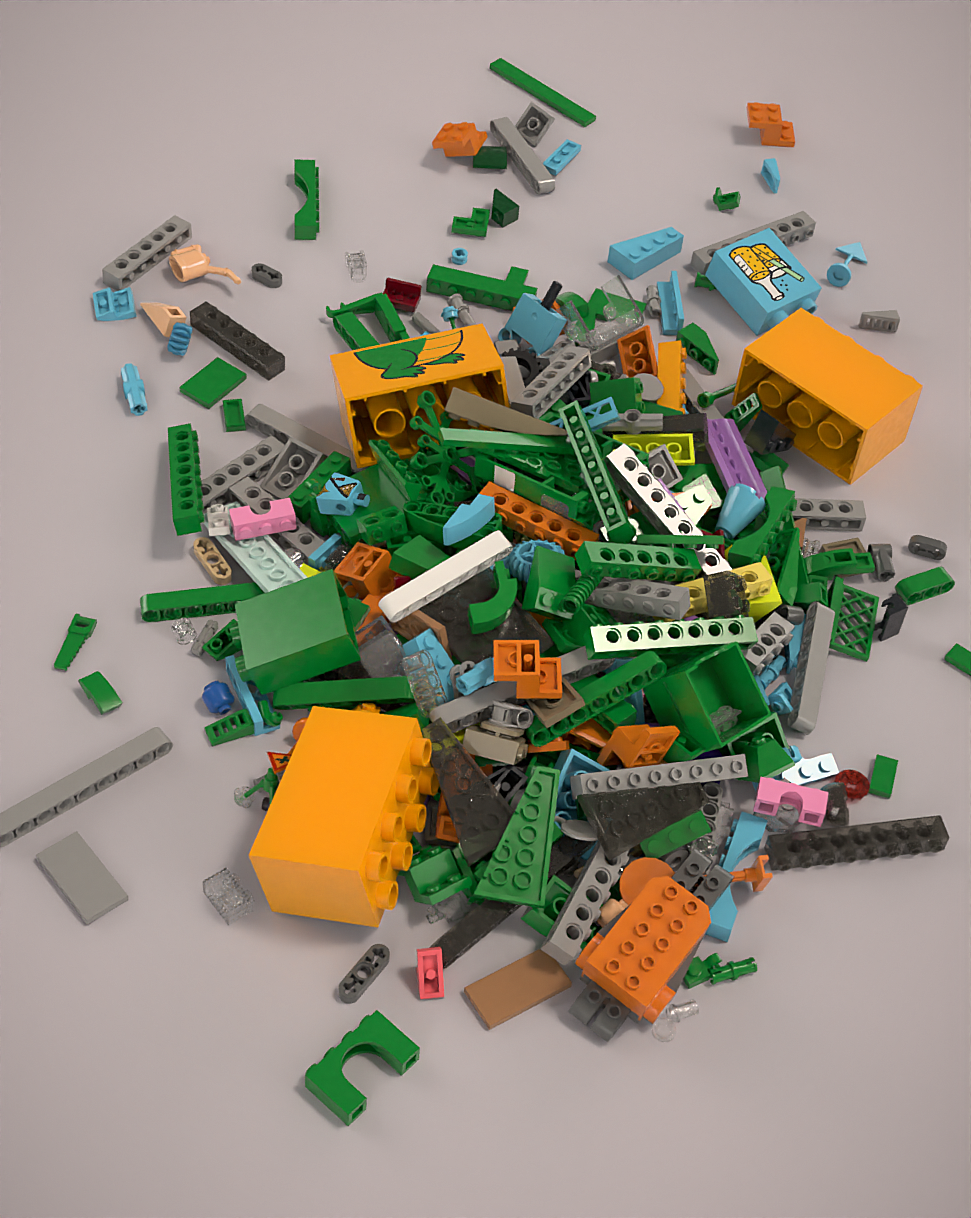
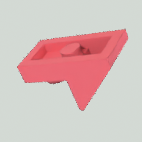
M441 947L416 949V976L420 999L444 997Z

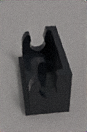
M896 593L882 602L881 607H886L887 605L882 621L874 626V631L883 629L877 637L880 642L899 634L908 610V606Z

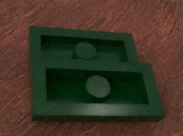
M481 146L476 156H473V168L507 169L506 147Z

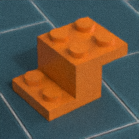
M758 102L747 103L749 128L760 129L762 145L795 146L793 123L782 121L780 105Z
M446 123L432 141L433 149L443 148L445 157L476 156L487 139L486 131H477L475 123Z
M360 542L356 543L334 570L337 578L353 584L363 600L368 594L381 600L384 595L393 592L394 577L403 576L388 568L392 558L389 551Z
M494 640V681H516V698L562 699L561 658H540L539 640Z
M648 724L618 726L612 732L608 743L602 748L597 762L602 766L621 765L623 762L627 768L659 765L680 731L676 726L650 727Z

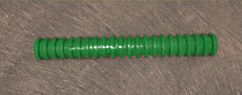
M631 524L633 532L636 535L637 530L635 526ZM610 537L609 540H608L606 543H614V542H613V540H612L611 537ZM634 537L620 544H630ZM581 575L561 601L563 609L571 614L577 613L604 577Z

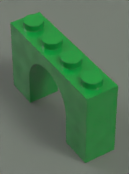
M378 1010L372 1015H366L354 1031L347 1032L337 1047H331L325 1053L323 1059L318 1064H312L305 1073V1087L347 1126L353 1123L366 1110L367 1098L343 1075L342 1068L350 1058L363 1053L377 1055L401 1076L419 1060L420 1047Z

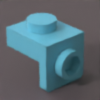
M787 682L781 683L767 697L769 703L778 715L790 713L793 710V707L790 705L792 689Z

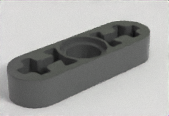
M383 944L371 946L340 982L338 995L342 1002L347 1004L355 1003L384 970L390 958V951L387 946ZM383 954V958L379 957L373 965L375 955ZM361 969H367L371 972V975L367 978H361L357 973ZM355 981L356 985L354 986V993L349 992L348 994H346L345 989L350 990L353 987Z

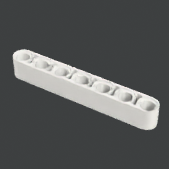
M495 531L389 593L380 600L378 606L391 623H395L492 566L495 561H500L512 552L513 546L501 531Z

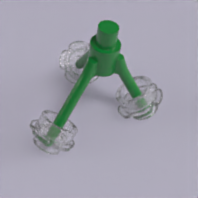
M269 768L264 779L253 788L243 786L240 789L236 788L234 800L237 805L249 808L255 800L254 793L262 787L264 791L269 792L271 804L281 780H278V776L274 774L273 769Z

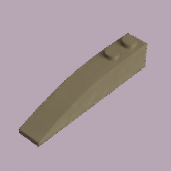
M453 387L445 411L449 413L448 417L460 421V418L468 420V425L479 428V425L502 432L569 436L567 430L455 387Z

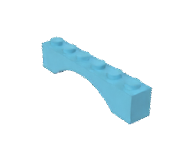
M743 811L739 820L734 818L730 830L734 832L733 837L728 836L724 848L728 850L727 855L722 854L719 866L728 872H733L740 861L757 851L768 820ZM730 884L709 911L711 924L705 935L725 942L729 940L738 912L733 902Z

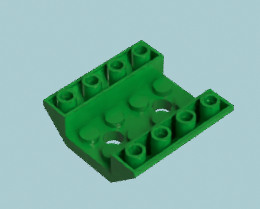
M381 439L378 441L369 440L368 444L378 465L408 501L426 502V497L433 491L435 484L427 489H421L423 485L418 479L424 475H437L442 462L428 465L421 471H415L410 466V459L401 460L399 454L390 447L387 441ZM419 448L418 452H422L426 456L437 454L430 448ZM449 467L446 480L451 492L455 495V500L447 506H456L469 498L473 492L467 487V483L460 479L458 473Z

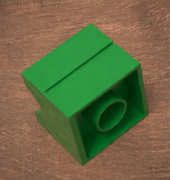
M737 641L693 655L668 669L663 677L643 688V692L660 727L674 723L706 748L705 752L722 748L772 716Z

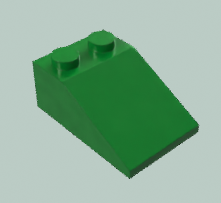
M536 546L522 609L557 621L572 620L573 614L563 609L561 601L576 583L575 558Z

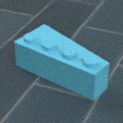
M669 227L612 244L609 247L607 262L633 280L679 254L682 249L684 235L673 227Z
M429 628L402 645L411 670L415 672L418 678V689L423 692L427 703L424 704L427 713H431L433 709L455 700L449 675L450 669L454 664L432 629Z

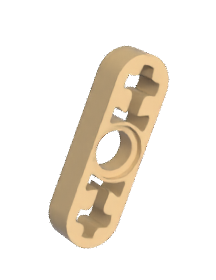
M197 538L193 543L194 554L213 581L218 585L230 583L232 580V570L209 538ZM211 558L218 560V562L214 564L208 563L207 561Z

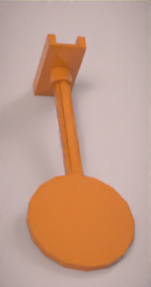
M768 855L758 856L750 868L729 872L734 876L731 882H751L753 892L763 891L773 878L772 873H765L763 867L769 860ZM643 857L632 861L624 869L619 880V892L622 900L629 906L651 878L666 876L672 878L675 871L667 863L657 858Z

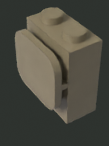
M485 720L481 722V726L473 725L466 729L461 751L515 765L522 758H526L529 745L526 744L527 738L520 737L524 734L525 729L497 726Z

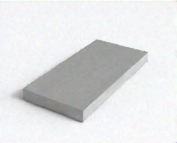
M77 831L36 854L39 863L87 925L129 900L126 892Z

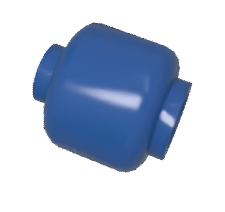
M214 681L204 687L202 699L210 713L223 715L232 709L231 705L235 699L226 683Z

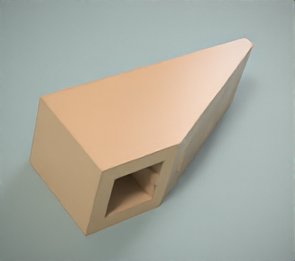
M157 302L140 304L166 337H170L175 323L185 324L187 317L177 306Z

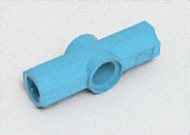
M132 363L125 364L121 368L125 399H128L131 413L140 416L148 411L144 383L142 379L140 380L137 366H134Z
M494 657L477 663L473 666V669L456 678L458 691L465 696L482 686L484 687L495 682Z

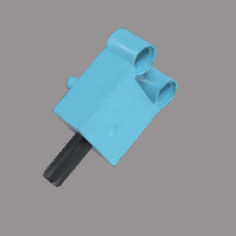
M553 281L542 301L533 294L523 293L505 327L499 331V341L516 339L519 344L523 338L533 345V347L528 348L529 353L534 352L537 356L550 349L567 322L566 318L551 308L562 289V284L558 281Z

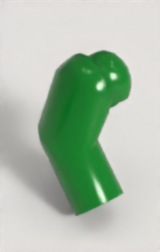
M266 700L259 701L257 705L263 722L272 727L279 726L283 720L282 714L280 712L277 714L276 711L271 713L268 702Z

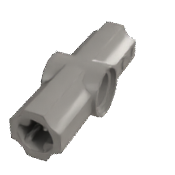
M629 409L624 414H619L621 420L603 427V431H625L627 434H639L641 431H662L663 414H641L636 409Z

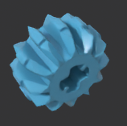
M178 322L174 324L168 343L169 352L182 356L186 354L193 331L191 326Z

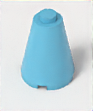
M739 483L735 486H730L715 531L723 530L724 538L732 540L763 512L766 503L762 496L759 499L755 495L756 491L744 484Z

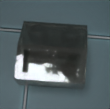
M728 570L703 576L709 618L713 619L723 616L726 619L737 615L749 617L750 604L746 599L745 591L747 590V584L743 576Z

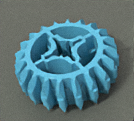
M530 539L529 542L522 541V544H516L508 557L510 573L513 574V577L518 578L519 581L525 580L528 583L536 546L564 554L561 546L556 545L555 542L549 543L548 540L540 541V539L537 541Z

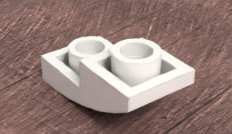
M215 504L211 508H207L209 536L230 534L228 506Z

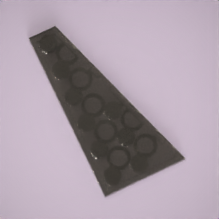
M440 717L423 728L421 733L423 738H428L431 741L432 752L430 760L467 866L470 867L497 848L514 811Z
M700 782L673 786L664 785L654 788L626 789L615 792H598L596 794H580L576 796L608 860L619 856L710 803Z

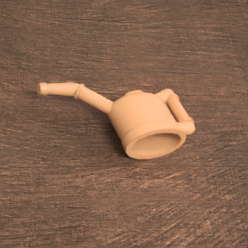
M199 244L178 250L175 249L170 254V267L180 282H186L212 273L229 277L235 284L239 285L241 283V279L230 269L209 266L210 258L205 253H202Z

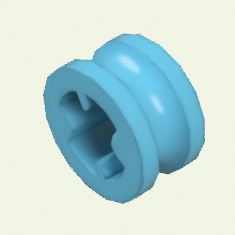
M455 248L452 251V262L457 265L465 264L468 252L464 248Z

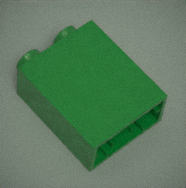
M333 569L235 604L238 622L229 625V629L237 649L242 648L243 655L235 658V665L241 680L244 683L253 680L262 695L361 660L348 597Z

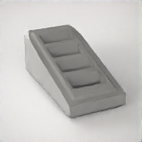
M897 310L862 312L858 326L864 329L897 332L900 317Z

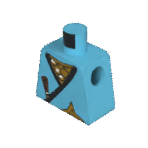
M334 472L316 497L322 514L352 515L358 505L364 507L369 505L370 496L364 494L360 481Z

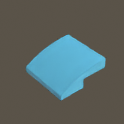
M109 287L93 293L97 320L116 321L137 317L133 292L130 287L116 292H112Z

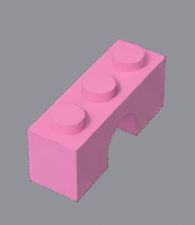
M290 498L269 501L270 511L262 515L253 513L249 505L229 509L230 525L235 541L296 529V515Z
M760 777L753 811L776 816L780 805L789 804L797 809L799 813L798 822L821 827L826 812L828 792L799 786L795 783L778 781L773 778Z

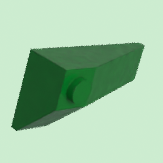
M798 527L782 531L769 550L771 555L767 561L782 601L781 605L793 606L797 592L800 529Z
M553 875L547 882L545 906L543 909L528 906L521 920L541 935L547 937L572 888ZM595 923L591 924L590 929L592 932L585 942L582 941L580 945L582 951L602 927L597 926Z

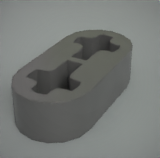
M262 263L252 266L251 271L254 280L270 288H279L282 285V274L279 271Z
M913 535L909 540L908 549L916 555L934 560H942L946 556L947 545L940 540L922 535Z

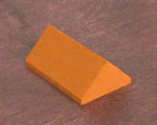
M646 325L617 339L623 374H626L629 378L641 373L657 377L658 366L650 326Z

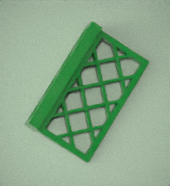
M836 576L827 594L828 608L835 612L829 648L867 662L870 656L879 597L844 585V579ZM843 593L850 594L853 599L847 600ZM862 600L873 602L872 606L867 608ZM857 603L862 610L856 612L851 604ZM846 607L851 614L845 616L841 608ZM865 614L870 621L864 622L859 615ZM854 618L859 625L853 626L848 619ZM843 622L848 629L842 631L838 623ZM863 629L867 636L862 638L857 630ZM852 633L856 640L851 642L846 634ZM840 637L845 645L835 643V638ZM860 644L864 649V653L857 651L854 646Z

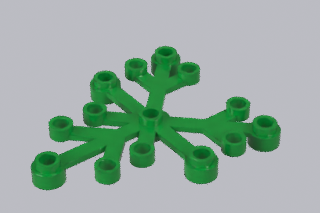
M426 390L418 396L417 404L425 410L431 426L424 422L420 416H415L409 422L412 429L423 430L439 443V445L426 434L422 435L417 440L419 447L423 449L428 447L437 454L426 456L424 453L418 452L410 459V466L415 471H421L428 465L442 462L437 475H424L418 479L423 485L421 489H427L435 484L433 491L427 495L426 502L449 505L455 500V495L451 492L446 480L449 467L453 465L468 474L473 486L471 488L472 496L476 498L484 488L481 484L484 486L487 484L475 475V466L471 467L459 458L469 456L476 458L481 451L474 448L456 450V447L442 446L438 435L439 428H449L450 422L453 419L448 417L449 413L444 411L440 414L441 425H439L432 408L436 402L435 396L432 392Z

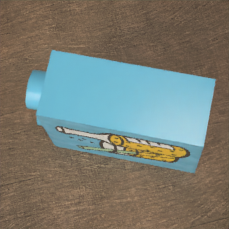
M770 228L715 251L705 274L756 336L772 329L800 308L813 314L818 307L815 301L822 289Z

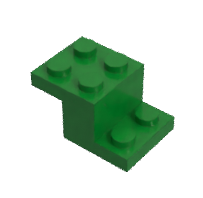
M584 603L580 610L573 614L572 620H563L561 622L546 618L542 626L546 630L547 636L557 645V649L561 653L567 654L585 646L583 635L591 625L603 624V626H610L617 623V621L607 609Z
M426 845L418 850L419 853L412 856L409 869L407 871L399 870L398 875L405 877L414 901L428 905H434L473 885L470 876L459 873L450 849L441 848L440 846Z

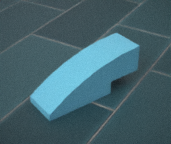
M478 494L470 505L461 504L443 527L444 545L448 546L472 535L487 524L495 515L494 497Z

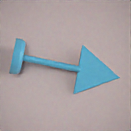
M860 242L835 249L848 255V258L844 264L834 263L827 270V279L834 286L843 287L851 280L852 274L848 264L852 258L867 264V259Z

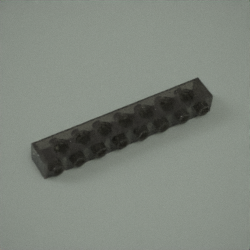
M941 815L768 835L764 849L769 858L768 862L771 871H787L791 868H810L816 865L829 866L834 863H852L866 859L871 861L882 857L895 858L899 855L937 853L945 849L950 837Z

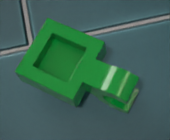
M718 953L708 956L704 961H701L699 956L693 958L683 978L688 989L710 980L711 975L708 970L720 967L719 963L722 962Z

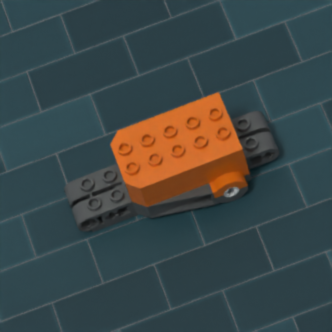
M697 848L692 851L672 878L669 876L651 878L635 900L598 931L575 962V965L583 970L580 980L587 984V986L568 1012L587 1025L598 1010L602 1008V1012L593 1022L590 1029L607 1042L610 1041L627 1017L637 1024L642 1018H645L653 1025L676 995L711 924L709 911L734 878L732 874L718 864L705 877L704 874L711 866L713 860ZM696 884H698L699 887L696 889V891L693 894L690 893L692 889L696 886Z

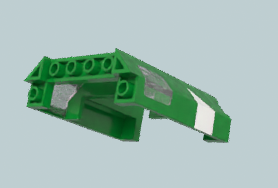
M549 412L540 417L539 420L551 423L560 419L561 416ZM596 431L593 432L604 459L624 444ZM627 445L628 448L634 451L638 460L649 468V454ZM483 452L475 458V475L484 480L486 484L490 481L593 531V524L602 519L595 501L590 500L589 493L583 490L579 493H574L561 486L554 488V477H550L540 483L494 462L495 457ZM613 480L620 500L624 504L630 499Z

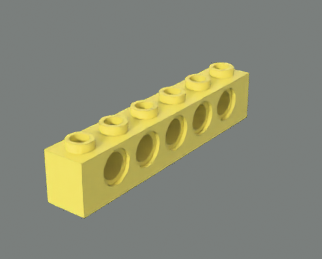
M758 562L674 585L689 588L691 606L682 618L770 594L773 577L762 563ZM652 616L655 621L664 620V622H672L675 620Z

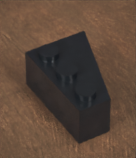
M761 409L744 443L761 455L789 450L793 446L796 434Z

